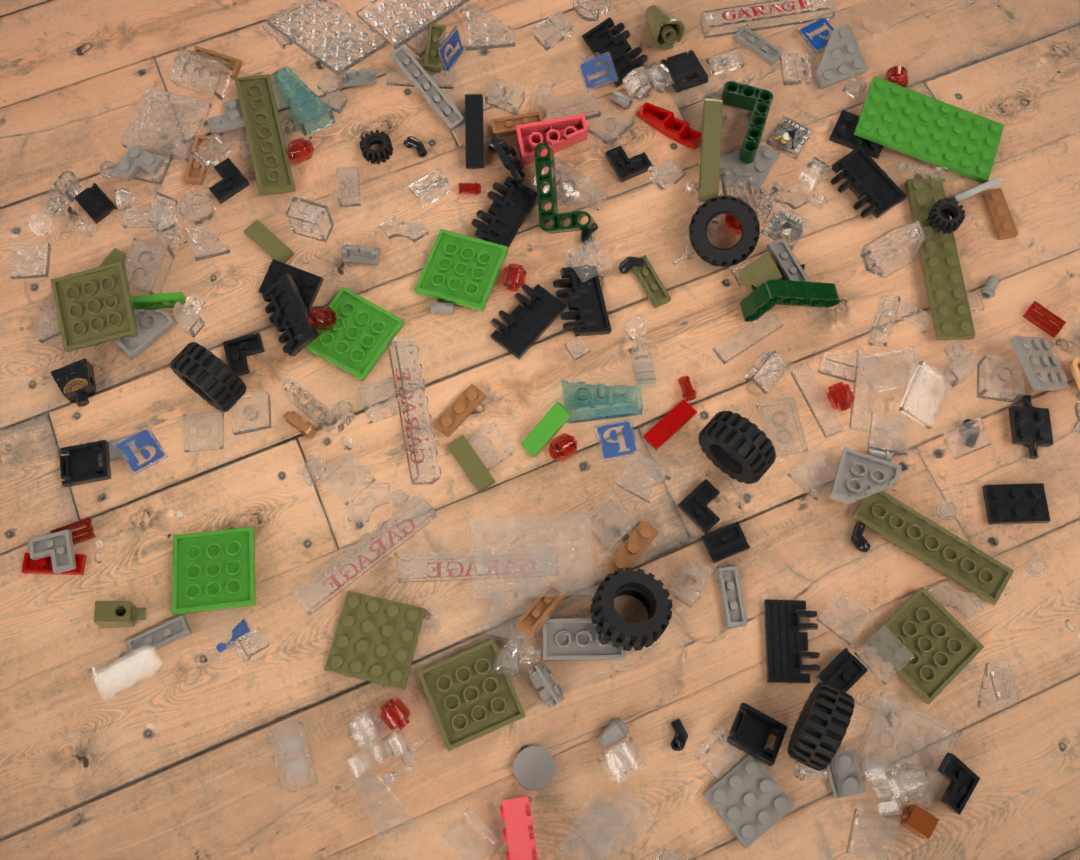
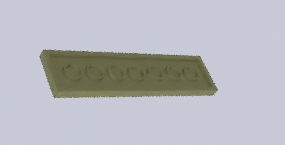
M269 74L235 77L259 195L295 192L294 180Z
M884 491L863 498L851 516L852 519L865 525V527L992 605L997 603L1014 572L1011 568Z

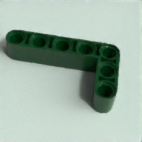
M729 81L724 85L721 96L723 103L752 111L739 159L743 163L749 164L755 160L773 94L765 89Z
M539 143L535 147L534 156L539 224L541 229L549 234L592 228L594 219L586 211L558 214L554 152L546 143ZM548 149L547 155L541 157L542 150ZM549 167L548 173L542 175L543 168ZM546 185H550V190L544 193L543 188ZM550 202L552 204L551 209L545 211V205ZM588 216V222L585 225H581V219ZM570 218V225L564 227V220ZM552 220V227L547 229L546 223Z
M774 279L760 285L740 302L744 321L751 322L759 319L775 305L833 307L840 303V298L833 283Z

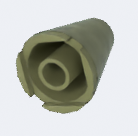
M656 4L647 8L645 17L655 46L660 50L673 48V44L679 43L684 36L685 27L683 23Z

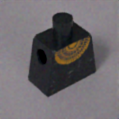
M86 358L51 371V375L64 397L70 402L76 401L79 407L89 404L87 396L96 392L93 366Z

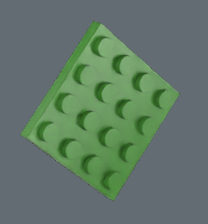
M441 229L415 287V292L484 312L509 251L508 247Z
M342 287L315 323L319 336L308 344L305 349L364 382L405 323L399 317Z
M254 527L173 535L172 613L174 615L256 606Z

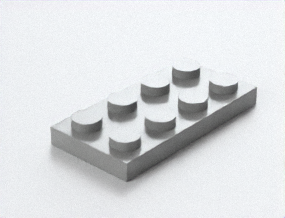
M591 618L548 619L543 625V661L625 660L626 654L623 646L615 648L612 646L613 642H606L602 639L604 635L597 633L595 630L597 624H593Z

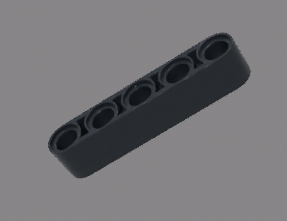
M465 94L466 169L484 168L483 94Z

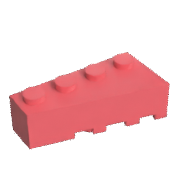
M585 114L516 125V139L523 166L535 162L534 150L539 143H546L556 153L587 140L588 127ZM548 149L542 150L541 157L547 155Z
M529 797L502 800L503 806H499L501 820L505 819L506 826L505 829H502L504 843L508 842L509 851L505 852L506 860H537Z

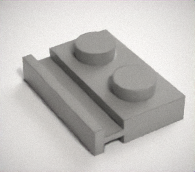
M855 749L836 752L831 763L827 765L834 798L866 793Z

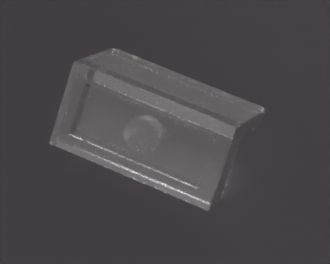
M981 417L943 432L944 442L954 459L991 445V440L985 432L984 422Z

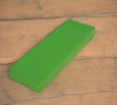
M182 292L131 296L134 309L150 310L187 306V298Z
M556 402L521 445L533 457H537L570 419L572 414L560 402Z

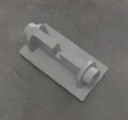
M375 68L359 69V71L344 69L340 72L343 88L377 84Z
M346 244L342 246V253H344L342 262L378 265L381 248Z
M538 664L529 671V678L535 688L538 689L542 685L544 687L539 694L545 705L551 708L557 704L556 702L565 699L562 695V688L554 682L551 677L552 672L546 665Z

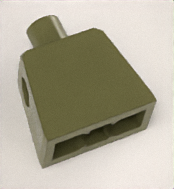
M766 253L740 270L737 279L753 292L766 281L782 280V274L769 253Z
M95 601L94 622L101 628L134 627L135 620H146L147 609L136 608L131 601Z

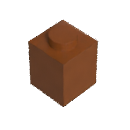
M914 804L904 807L900 814L902 819L899 824L922 839H930L939 819Z

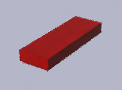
M683 399L643 435V438L657 451L697 414V411Z
M25 553L21 572L24 574L84 575L87 556L75 554L77 569L55 574L53 572L51 556L32 560L30 553Z

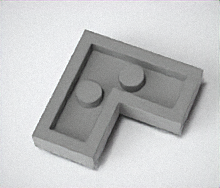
M239 99L223 103L225 114L208 118L212 135L245 127Z
M132 145L113 172L116 176L130 182L139 169L155 176L164 164L162 158Z
M69 529L28 540L30 558L37 560L51 556L53 572L55 574L77 569L72 532Z

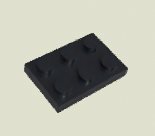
M842 110L829 140L853 150L861 146L869 156L878 159L883 146L853 135L859 116Z
M273 259L258 292L264 294L286 273L291 274L308 312H310L324 279Z
M1043 483L984 485L982 487L989 525L1048 523L1051 521Z

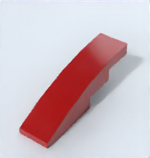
M645 102L636 113V116L649 126L686 147L696 150L701 144L702 133L691 129L689 123L675 118L674 112Z

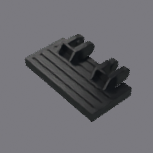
M609 17L582 35V38L596 59L606 55L610 57L616 79L612 82L616 87H619L645 69L643 63L647 61L648 57L645 54L639 56L642 53L640 47L631 49L630 44L626 40L630 37V32L628 30L623 31L625 25L622 22L615 26L613 20ZM600 61L601 66H607L605 72L612 76L609 65L605 61Z
M861 146L844 156L831 167L835 173L843 170L830 181L832 185L837 184L844 178L847 179L846 182L839 186L838 191L840 193L849 188L858 199L866 195L853 206L855 210H858L867 203L871 205L860 214L862 218L872 213L878 219L906 199L907 195Z
M510 176L506 178L503 185L495 182L492 186L494 190L504 195L505 198L498 193L489 191L487 196L493 200V203L488 213L481 210L476 213L478 218L490 225L488 226L477 219H473L471 222L477 228L476 236L485 241L507 246L508 248L537 198V192L522 183L517 184L515 179Z
M596 266L562 268L560 270L561 278L569 279H557L553 282V286L555 288L569 287V289H561L555 292L556 297L566 298L569 312L561 313L560 317L562 320H576L563 324V329L565 331L574 330L575 336L610 334L612 329Z
M286 273L262 296L265 302H270L265 307L266 313H273L269 317L270 322L275 323L278 332H284L279 336V342L281 344L288 342L282 348L284 353H288L289 356H296L316 339L319 334L292 275Z
M526 284L522 287V290L532 298L531 300L520 293L515 294V298L527 308L519 304L510 315L503 310L499 311L498 315L508 323L507 326L496 318L491 320L492 325L503 333L501 334L495 330L491 334V339L519 360L566 309V304L539 284L534 289Z
M764 600L767 683L809 684L810 674H800V671H820L819 665H802V658H820L819 652H799L808 651V633L798 632V630L818 629V624L800 623L799 617H817L816 611H804L806 610L805 600Z

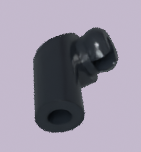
M409 136L404 140L406 147L411 148L413 146L416 148L419 157L427 155L422 141L413 136Z
M595 222L592 228L581 231V242L587 247L593 244L592 233L598 229Z
M626 257L619 265L620 272L627 274L634 266L643 267L644 258Z
M855 523L851 542L857 550L864 553L868 552L870 544L863 536L865 525Z
M680 718L670 723L675 731L671 741V748L674 751H681L688 739V733Z

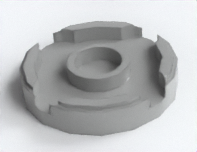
M531 746L524 748L518 753L514 761L513 771L515 778L521 786L529 790L545 788L551 783L555 775V762L552 755L542 747Z

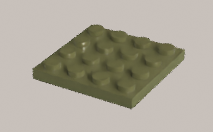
M120 261L51 279L64 351L70 352L139 334L124 262Z
M920 587L865 642L927 704H930L984 648L923 587Z
M347 591L325 671L405 690L426 609Z
M494 639L417 672L448 751L526 717Z

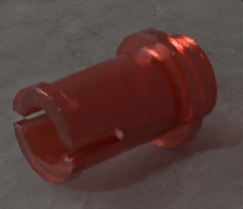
M459 183V194H475L477 196V194H481V183Z
M680 377L678 383L683 392L682 398L686 401L695 399L697 392L692 387L690 377Z

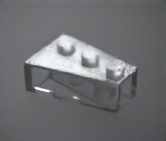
M148 642L124 653V656L115 661L112 659L106 661V665L96 671L94 668H90L87 671L103 699H111L119 695L120 690L139 684L140 679L156 675L160 672L159 669L163 665L153 645Z

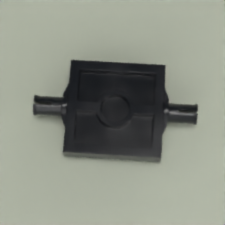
M498 133L493 134L490 141L504 167L511 172L516 183L521 184L523 182L522 178L526 175L522 170L524 169L523 164L515 157L517 155L516 151L512 146L509 147L504 139L501 140Z
M1031 395L1022 396L1024 406H1011L1009 408L1012 443L1028 447L1030 458L1035 459L1039 457L1037 447H1050L1053 445L1049 408L1032 406Z

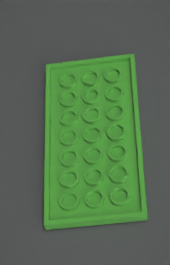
M874 76L853 135L980 183H985L990 177L1004 125Z

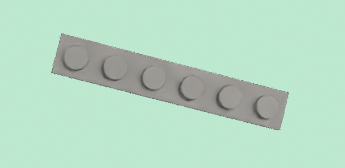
M404 44L390 53L393 61L451 131L465 122L462 114Z

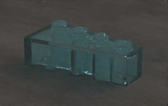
M288 66L272 73L279 92L304 136L336 123L332 110Z
M561 380L564 407L572 414L566 422L567 424L642 415L643 400L640 387L622 385L612 387L604 386L601 383L591 385L585 384V382L569 383L568 380Z

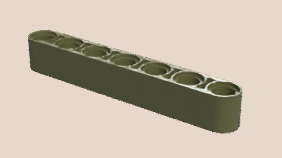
M704 99L698 201L700 202L713 199L719 193L722 99Z

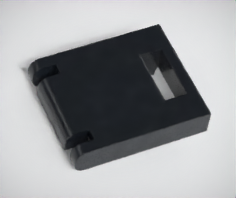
M693 50L688 51V54L684 52L668 57L667 62L665 59L660 61L661 67L676 93L708 83V75ZM696 75V78L684 82L682 80L683 78Z
M106 440L60 448L61 454H69V456H60L61 478L64 480L62 481L63 487L111 479L109 443ZM102 453L103 467H99L98 454Z
M741 703L739 706L740 710L737 711L726 742L768 766H772L777 758L787 726L750 705ZM769 734L775 735L776 739L773 748L767 747L764 749Z

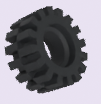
M372 130L370 131L371 134L366 133L365 137L362 136L360 149L366 161H371L372 164L376 161L377 164H380L381 160L384 163L386 162L385 158L390 159L389 155L392 156L393 147L387 133L385 134L384 131L380 133L379 130L373 133ZM374 144L383 145L380 149L377 150L370 149V147Z
M944 198L943 201L940 199L934 204L928 216V219H930L929 224H933V229L938 228L937 232L940 233L943 230V234H946L947 231L950 234L959 228L966 215H964L965 210H962L963 206H958V201L954 203V199L950 198L948 201L947 198ZM940 212L949 214L953 220L944 218Z

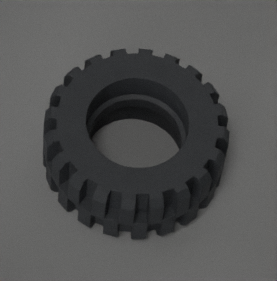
M731 195L715 196V198L708 199L703 205H700L691 218L692 220L689 225L690 242L696 254L706 263L721 267L734 266L747 259L757 245L760 235V224L757 214L741 198H735ZM721 214L734 216L742 227L740 240L736 245L728 249H720L713 246L707 237V227L710 221Z
M188 343L171 361L170 368L196 394L221 412L229 411L246 393L247 387L242 379L221 359L198 343Z
M732 411L716 413L699 433V445L702 451L706 453L707 458L716 467L720 468L723 473L728 474L729 477L737 479L741 483L752 484L758 482L776 460L775 448L772 446L771 440L766 437V434L756 424L751 423L749 419L742 417L738 413H733Z
M631 567L626 568L624 572L623 569L615 570L614 574L610 573L605 577L593 596V602L590 607V612L593 613L591 616L592 623L597 624L595 628L597 633L604 635L602 639L606 642H613L612 646L615 648L623 646V650L630 651L632 647H634L635 651L642 650L644 646L648 648L660 638L668 627L669 620L672 618V611L670 609L673 605L672 600L668 599L670 596L668 589L664 590L662 581L655 580V575L652 573L648 575L644 573L645 570L638 568L637 571H634V568ZM621 595H629L639 599L647 609L648 620L644 623H631L624 620L615 609L614 599Z
M825 682L818 683L810 693L794 726L787 748L789 756L816 771L825 770L836 755L847 732L846 730L850 724L855 707L853 697Z

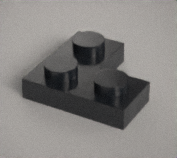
M621 145L605 152L607 160L621 183L652 170L653 165L645 152L628 158Z
M227 158L214 167L222 180L210 187L209 190L218 202L222 204L250 184L233 162Z
M260 332L223 342L227 364L237 376L250 373L247 356L265 352Z
M705 479L678 504V507L706 534L720 521V518L707 506L720 492Z
M947 752L937 771L951 783L940 801L952 812L960 815L980 777L954 754Z

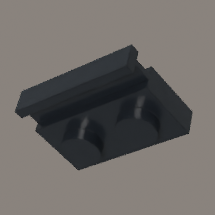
M93 183L91 188H86L74 197L96 224L111 214L112 210L117 209L115 204L96 183Z
M738 522L701 537L713 564L750 549Z
M845 648L816 677L822 682L846 693L868 669Z

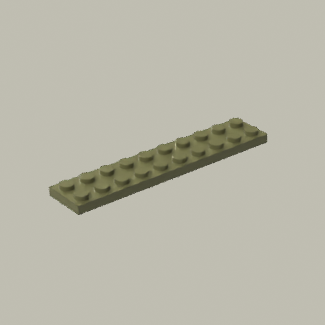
M942 178L907 179L905 187L936 340L974 339L976 335L954 233L949 234L947 231L946 234H943V230L940 233L937 232L938 228L933 229V224H929L930 219H928L929 212L938 200L942 199L943 201L946 198ZM940 212L944 218L951 220L949 214Z

